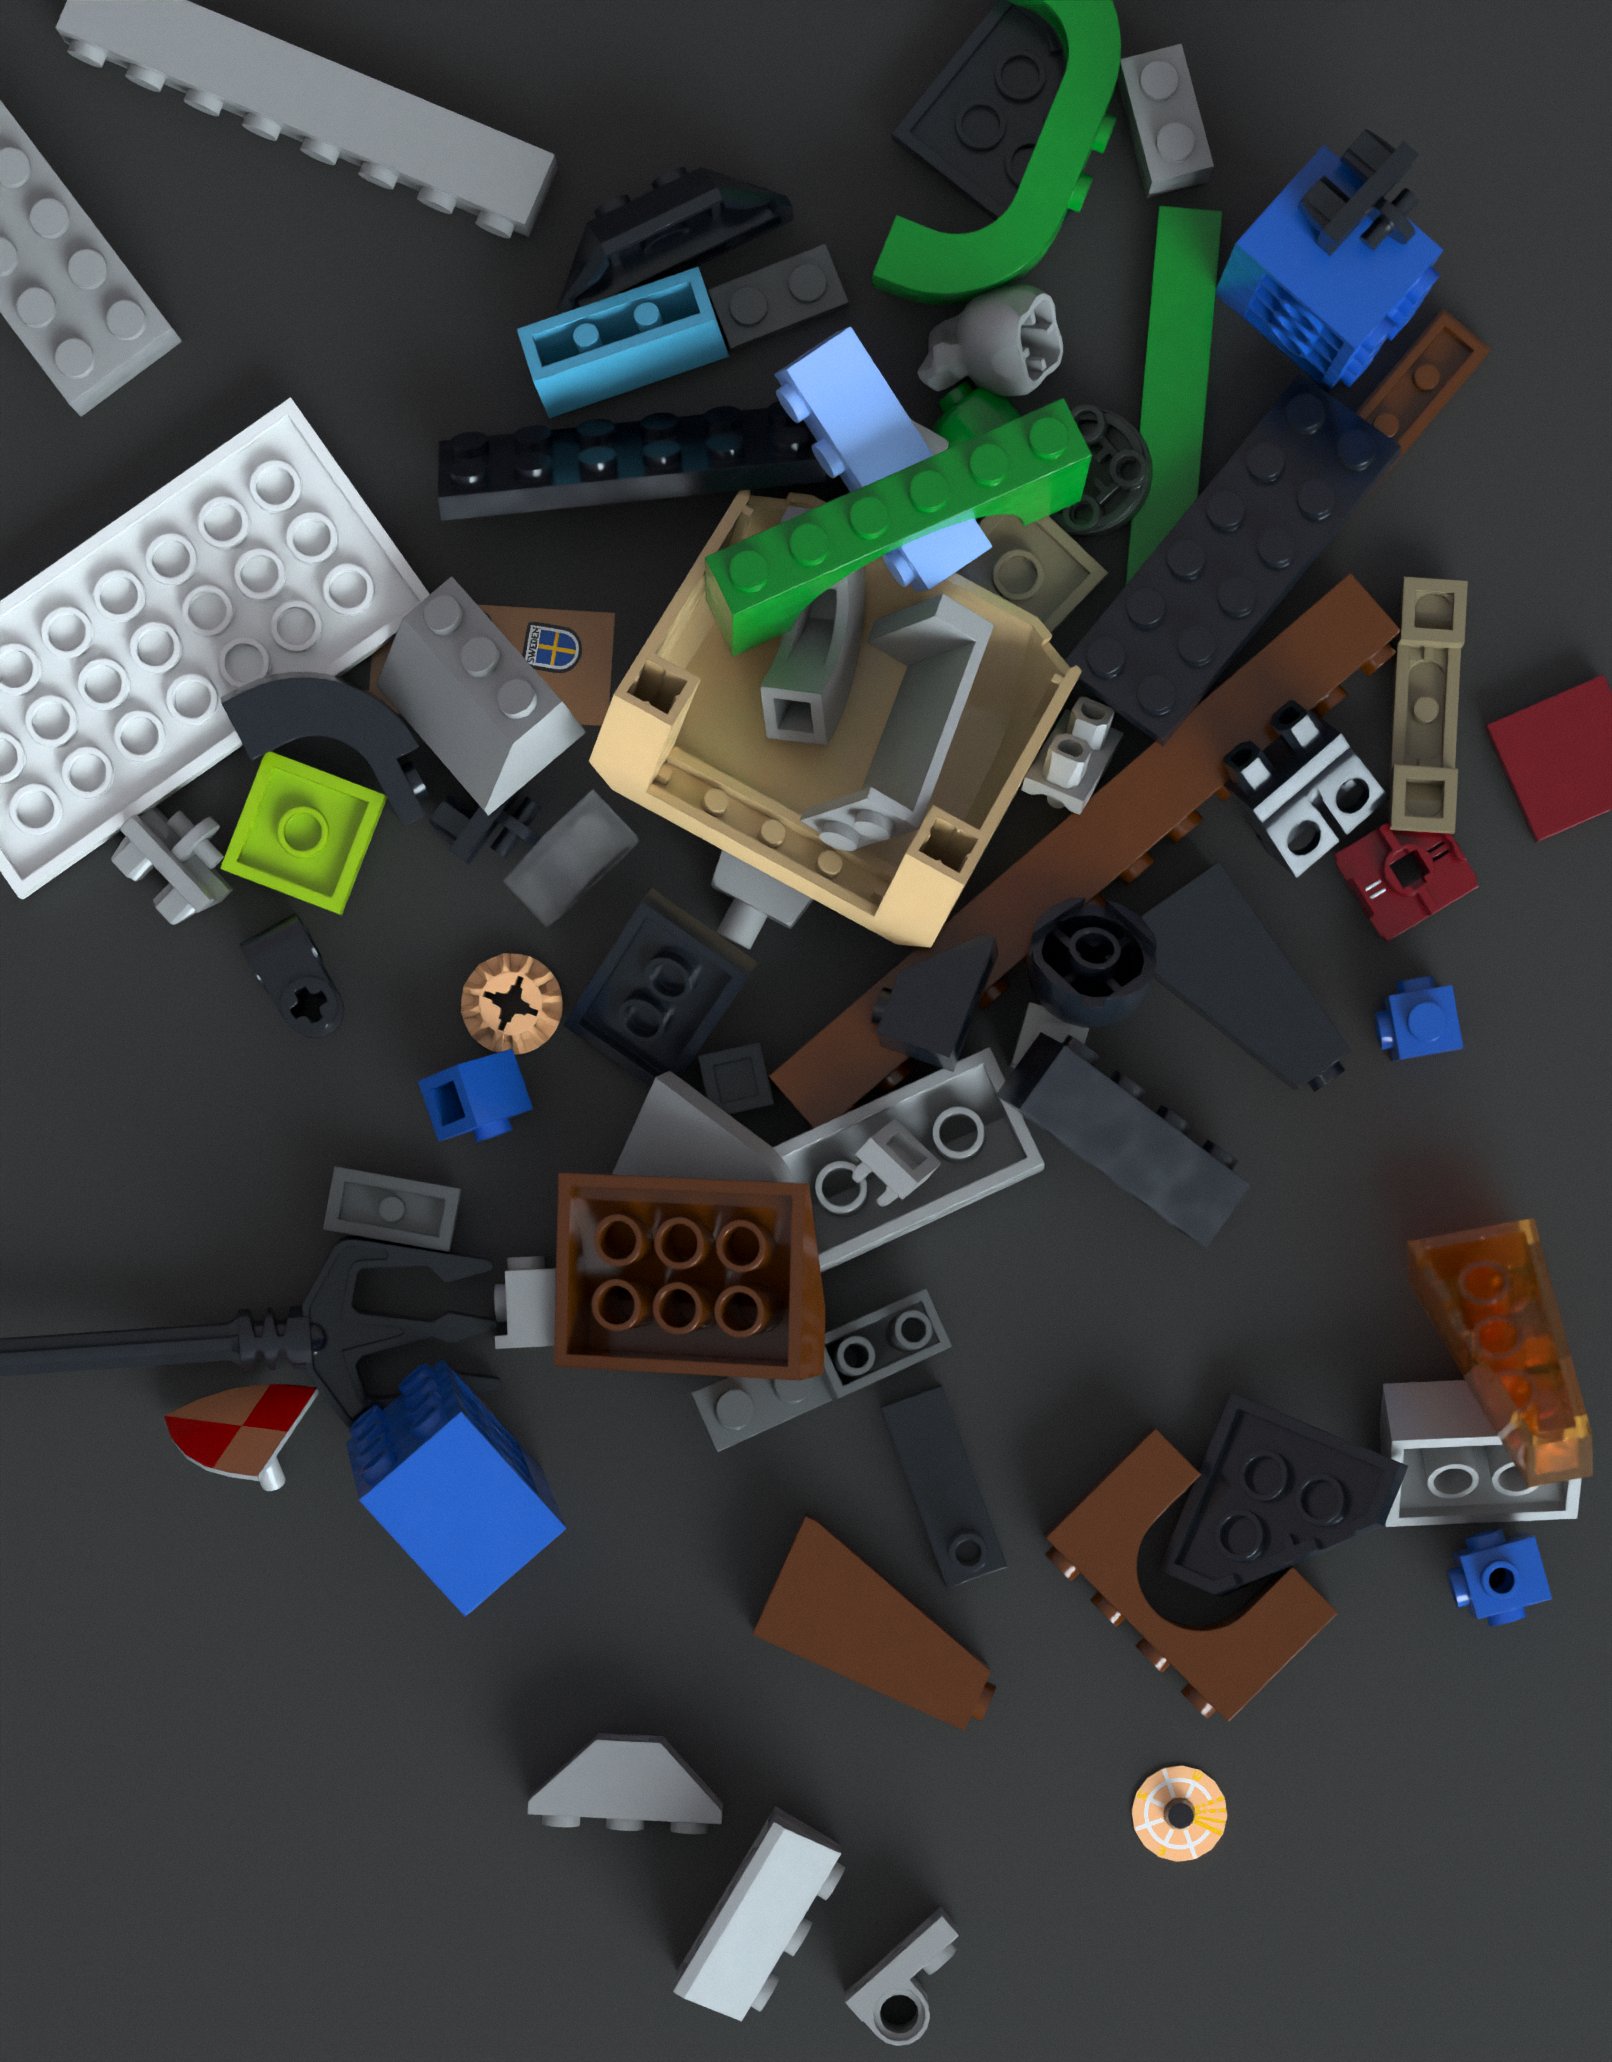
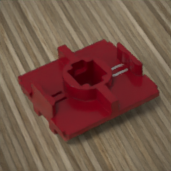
M1389 822L1333 855L1337 867L1346 880L1347 886L1351 892H1354L1363 907L1362 910L1367 919H1370L1380 938L1385 942L1390 941L1479 887L1475 881L1478 879L1452 834L1389 830ZM1439 843L1442 845L1430 853L1427 852ZM1444 851L1447 853L1446 855L1442 856L1441 858L1433 862L1434 857L1438 856ZM1409 854L1413 856L1421 869L1422 877L1403 888L1389 865Z

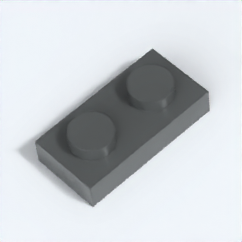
M826 244L708 289L709 298L731 353L849 307V301Z
M334 1166L323 1230L451 1252L462 1189Z

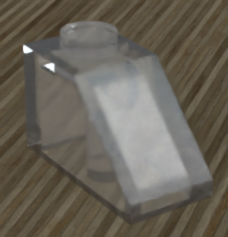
M593 789L538 841L507 876L504 882L548 928L640 841L637 835Z

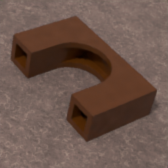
M1151 1426L1043 1533L1046 1539L1053 1545L1045 1555L1071 1582L1081 1573L1098 1590L1090 1601L1116 1627L1127 1619L1143 1636L1135 1646L1161 1673L1172 1665L1189 1682L1180 1692L1207 1719L1217 1711L1229 1722L1338 1612L1293 1567L1274 1574L1234 1614L1213 1624L1198 1626L1180 1624L1155 1611L1145 1599L1138 1582L1137 1556L1141 1541L1154 1521L1201 1474L1156 1428Z

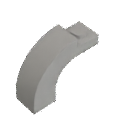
M788 506L780 523L810 511L812 508ZM865 565L838 581L813 600L795 619L791 631L782 635L777 655L760 685L767 738L828 745L846 707L859 657L865 609Z

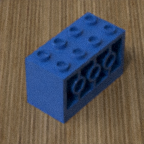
M1323 145L1235 243L1216 288L1215 295L1321 389L1329 393L1339 381H1342L1349 388L1373 362L1374 356L1380 351L1381 345L1386 339L1392 340L1414 316L1417 308L1424 301L1423 298L1429 293L1432 285L1441 275L1433 266L1443 252V249L1409 220L1415 229V235L1407 244L1403 245L1387 236L1373 251L1365 246L1359 238L1373 222L1367 216L1331 256L1325 253L1316 244L1320 232L1309 222L1298 207L1301 199L1324 175L1350 199L1365 183L1344 165L1336 154Z
M442 1358L432 1368L427 1363H423L408 1374L397 1388L402 1394L384 1410H381L376 1405L362 1414L350 1427L349 1432L353 1437L346 1442L359 1501L466 1617L567 1528L543 1469Z

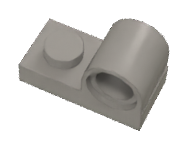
M941 1907L938 1908L845 1992V2003L885 2043L895 2046L910 2045L920 2039L927 2030L930 2020L928 1997L921 1983L914 1976L922 1968L928 1975H931L955 1954L957 1948L951 1942L959 1936L957 1925ZM894 1995L908 1996L918 2007L916 2015L906 2024L896 2025L888 2022L880 2012L886 1999Z

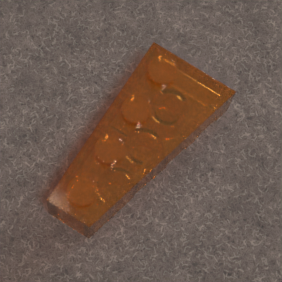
M1530 1218L1407 1241L1409 1283L1527 1487L1593 1476L1592 1432L1535 1219Z

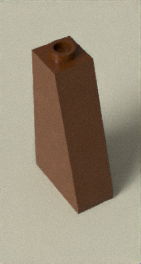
M805 1513L754 1626L752 1635L965 1731L971 1717L981 1721L996 1690V1685L987 1682L991 1673L989 1665L822 1521Z

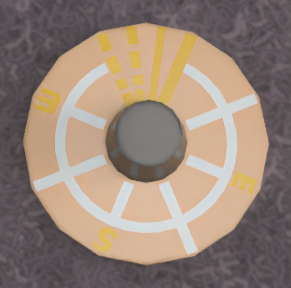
M1183 1765L1162 1768L1147 1777L1136 1792L1132 1807L1134 1830L1143 1845L1160 1858L1176 1862L1197 1859L1212 1850L1223 1835L1227 1820L1225 1797L1216 1782L1199 1769Z

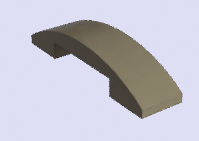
M1404 577L1402 580L1398 628L1401 631L1397 634L1391 709L1389 830L1455 833L1458 769L1455 768L1460 662L1461 648L1465 644L1468 581Z

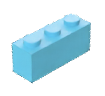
M699 267L517 329L533 383L549 418L729 357Z

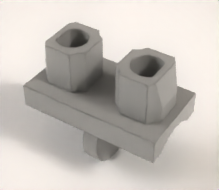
M1079 697L1071 711L1067 709L1064 711L1025 775L1021 791L1031 795L1044 794L1047 796L1050 806L1057 809L1066 807L1069 811L1080 815L1121 746L1124 733L1110 728L1115 711L1111 707L1087 697Z
M154 807L139 817L136 814L131 816L120 828L126 837L111 857L112 862L126 877L134 881L144 878L154 867L167 879L169 884L153 899L155 908L170 924L175 925L196 912L199 913L222 902L233 890L228 882L213 868L224 856L209 841L220 828V825L212 816L207 817L195 826L181 810L168 820L157 807Z

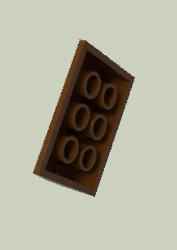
M558 1173L554 1367L799 1381L824 1374L825 1302L809 1183Z

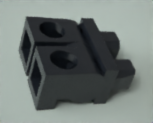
M1289 700L1272 715L1270 724L1279 737L1265 750L1262 751L1252 741L1239 743L1223 757V762L1231 778L1223 786L1231 797L1238 802L1242 813L1257 831L1256 837L1265 851L1297 878L1339 842V839L1322 815L1345 834H1348L1390 797L1350 748V745L1340 732L1313 711H1307L1296 701ZM1356 785L1363 789L1360 799L1354 805L1344 809L1337 807L1336 803ZM1309 826L1315 831L1312 840L1307 846L1300 850H1289L1288 844Z

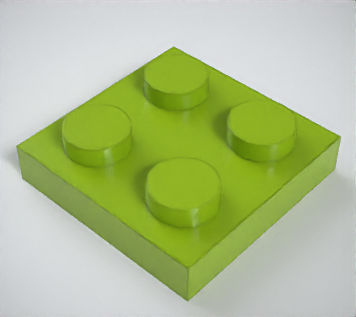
M270 751L263 756L220 869L342 916L387 796Z

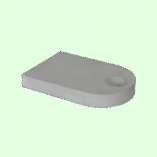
M671 1071L655 1077L612 1173L616 1175L794 1182L788 1166L769 1144Z

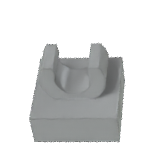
M893 1119L871 1136L855 1154L862 1163L855 1168L852 1179L858 1184L871 1172H874L887 1185L886 1191L876 1201L881 1207H884L898 1197L903 1200L925 1182L940 1166L941 1162L902 1124Z

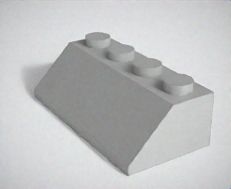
M990 1047L958 1061L954 1072L943 1068L773 1147L788 1166L794 1182L809 1183L821 1273L1044 1170L1045 1163L1022 1114L996 1096L1006 1080ZM893 1119H896L941 1164L925 1182L903 1200L898 1197L889 1205L881 1207L876 1201L886 1191L887 1185L874 1172H871L857 1184L852 1179L855 1168L862 1161L855 1154L871 1136Z

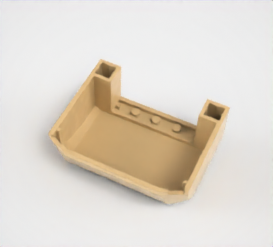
M740 490L615 691L589 762L613 791L897 945L931 948L1042 747L1082 670L1077 665L1072 668L1068 666L1049 641L1052 637L1050 631L1033 614L957 573L952 574L930 590L915 592L910 584L902 587L888 570L882 555L865 565V609L857 667L846 707L828 745L767 738L760 685L777 655L782 635L732 656L706 602L705 557L780 524V520L788 506L814 509L826 502L808 494L789 492L786 499L754 496L750 495V490ZM945 594L994 624L920 829L890 838L889 840L864 846L854 851H843L833 848L820 839V832L800 821L803 810L862 790L907 669L906 665L867 642L876 619L937 595Z

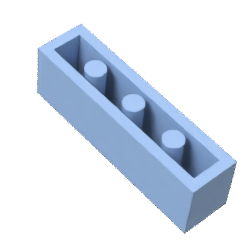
M851 326L837 331L774 374L782 386L776 390V395L784 410L794 422L799 423L804 420L817 440L812 445V451L816 459L830 477L835 478L840 475L850 492L933 456V453ZM972 519L911 541L884 554L883 560L892 576L902 587L910 584L915 592L932 589L992 548V545L976 520Z

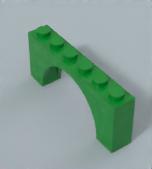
M1062 398L706 556V602L732 656H735L791 631L795 619L819 595L857 569L911 541L961 522L991 515L1008 514L1018 516L1024 527L1080 502L1092 454L1065 399Z

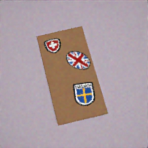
M478 605L563 701L580 725L602 726L610 702L615 613ZM393 639L371 656L369 691L382 699L396 713L401 714L376 685L394 642Z

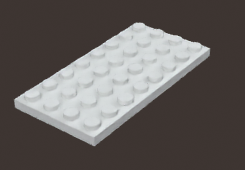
M291 397L0 601V872L20 899H25L119 833L122 825L131 816L136 814L139 817L156 807L243 745L221 704L220 697L252 681L274 674L316 672L340 677L396 637L403 617L430 595Z

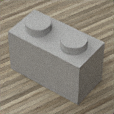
M1182 43L1120 59L1116 83L1146 197L1151 198L1208 183L1214 164Z

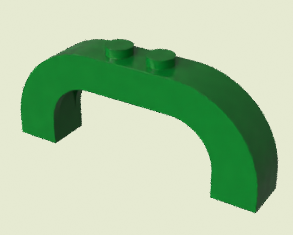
M1007 0L1035 12L1053 28L1062 44L1066 63L1064 77L1013 202L1004 214L992 224L980 230L964 234L939 232L896 215L872 274V287L912 302L930 305L968 303L971 299L982 293L1014 284L1042 259L1055 240L1067 210L1071 209L1078 213L1080 212L1093 180V176L1083 173L1092 150L1104 153L1117 121V117L1107 114L1114 93L1121 59L1120 26L1112 0Z

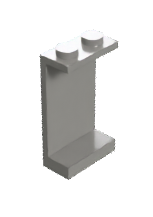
M945 594L937 595L875 620L867 642L906 665L907 669L862 790L803 810L800 821L820 832V839L824 843L839 850L854 851L858 848L920 829L994 624Z

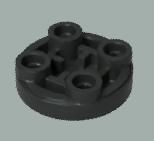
M1084 404L1070 410L1092 454L1080 502L1048 516L1066 533L1088 537L1113 532L1128 523L1139 512L1151 488L1153 465L1148 446L1142 435L1133 425L1112 411Z

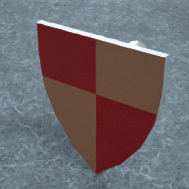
M258 1384L233 1388L197 1399L164 1415L173 1443L191 1462L209 1472L232 1478L259 1481L263 1490L274 1491L282 1487L286 1481L277 1459V1454L319 1394V1390L316 1387L292 1384Z

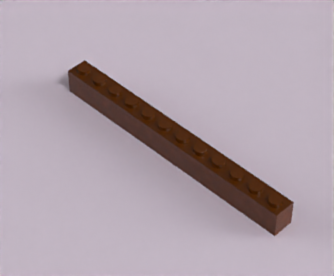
M1351 573L1347 575L1199 703L1164 747L1158 742H1154L1089 799L1080 815L1073 812L946 922L931 948L917 947L776 1069L769 1078L813 1129L861 1107L859 1101L877 1085L886 1095L915 1070L907 1061L910 1056L881 1046L876 1032L878 1025L871 1023L872 1013L882 988L887 987L893 990L899 972L982 934L996 938L999 955L979 1004V1008L983 1011L1011 987L1003 976L1022 960L1027 965V954L1036 921L1051 906L1071 898L1086 897L1084 905L1103 907L1106 904V900L1100 894L1102 890L1117 877H1120L1128 885L1156 861L1148 851L1166 835L1176 844L1197 826L1204 818L1196 809L1214 793L1222 802L1231 796L1223 786L1231 779L1223 762V757L1239 743L1252 741L1262 751L1265 750L1279 737L1270 724L1272 715L1289 700L1296 701L1307 711L1312 710L1320 718L1348 695L1340 684L1358 669L1366 677H1369L1396 653L1389 642L1401 630Z

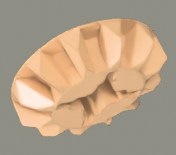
M503 953L490 958L476 967L463 986L461 1014L471 1036L478 1043L493 1052L499 1053L513 1049L514 1055L531 1052L546 1043L560 1023L563 1010L560 986L552 972L544 964L530 956ZM521 977L523 978L520 986L523 989L521 999L528 1003L530 1008L538 1010L537 1016L526 1013V1015L515 1014L511 1022L506 1023L504 1031H501L499 1029L503 1021L500 1019L502 1009L493 1004V1000L485 996L487 992L495 995L497 992L508 994L512 985L516 986L518 978Z

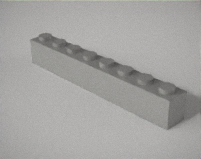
M67 0L55 27L64 42L69 44L67 52L87 64L102 68L105 60L128 69L125 77L144 88L160 92L164 84L186 93L183 101L199 111L212 116H219L221 109L241 116L244 118L242 126L261 137L277 141L279 134H284L303 142L300 150L318 161L335 165L337 159L341 158L360 166L358 174L373 184L390 190L394 189L396 182L419 191L417 200L446 214H452L454 207L477 215L476 225L503 238L510 239L513 231L529 237L558 170L556 157L553 153L188 0Z

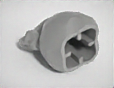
M1013 284L1005 285L974 297L966 304L963 312L941 322L929 333L928 355L917 371L920 380L934 391H941L956 384L963 377L969 376L977 387H983L995 395L1020 396L1029 394L1041 384L1047 375L1054 372L1060 365L1063 355L1062 336L1057 325L1055 304L1051 296L1034 286Z

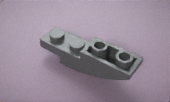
M923 1289L825 1332L824 1374L800 1381L727 1376L691 1392L687 1396L712 1453H717L816 1407L839 1399L951 1348L952 1345L927 1289Z

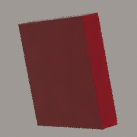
M1604 674L1484 727L1535 843L1612 810V692Z

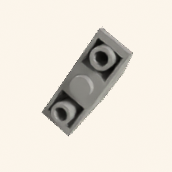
M598 1733L532 1793L528 1801L527 1814L542 1815V1825L551 1827H579L581 1817L606 1818V1828L613 1830H644L645 1820L670 1822V1831L675 1833L706 1834L709 1832V1824L722 1823L723 1802L663 1736Z

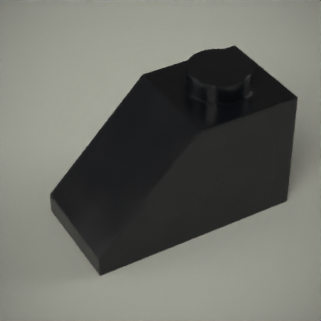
M985 934L975 937L899 972L893 990L883 987L877 998L871 1018V1023L878 1025L876 1032L881 1046L954 1072L999 955L996 938Z

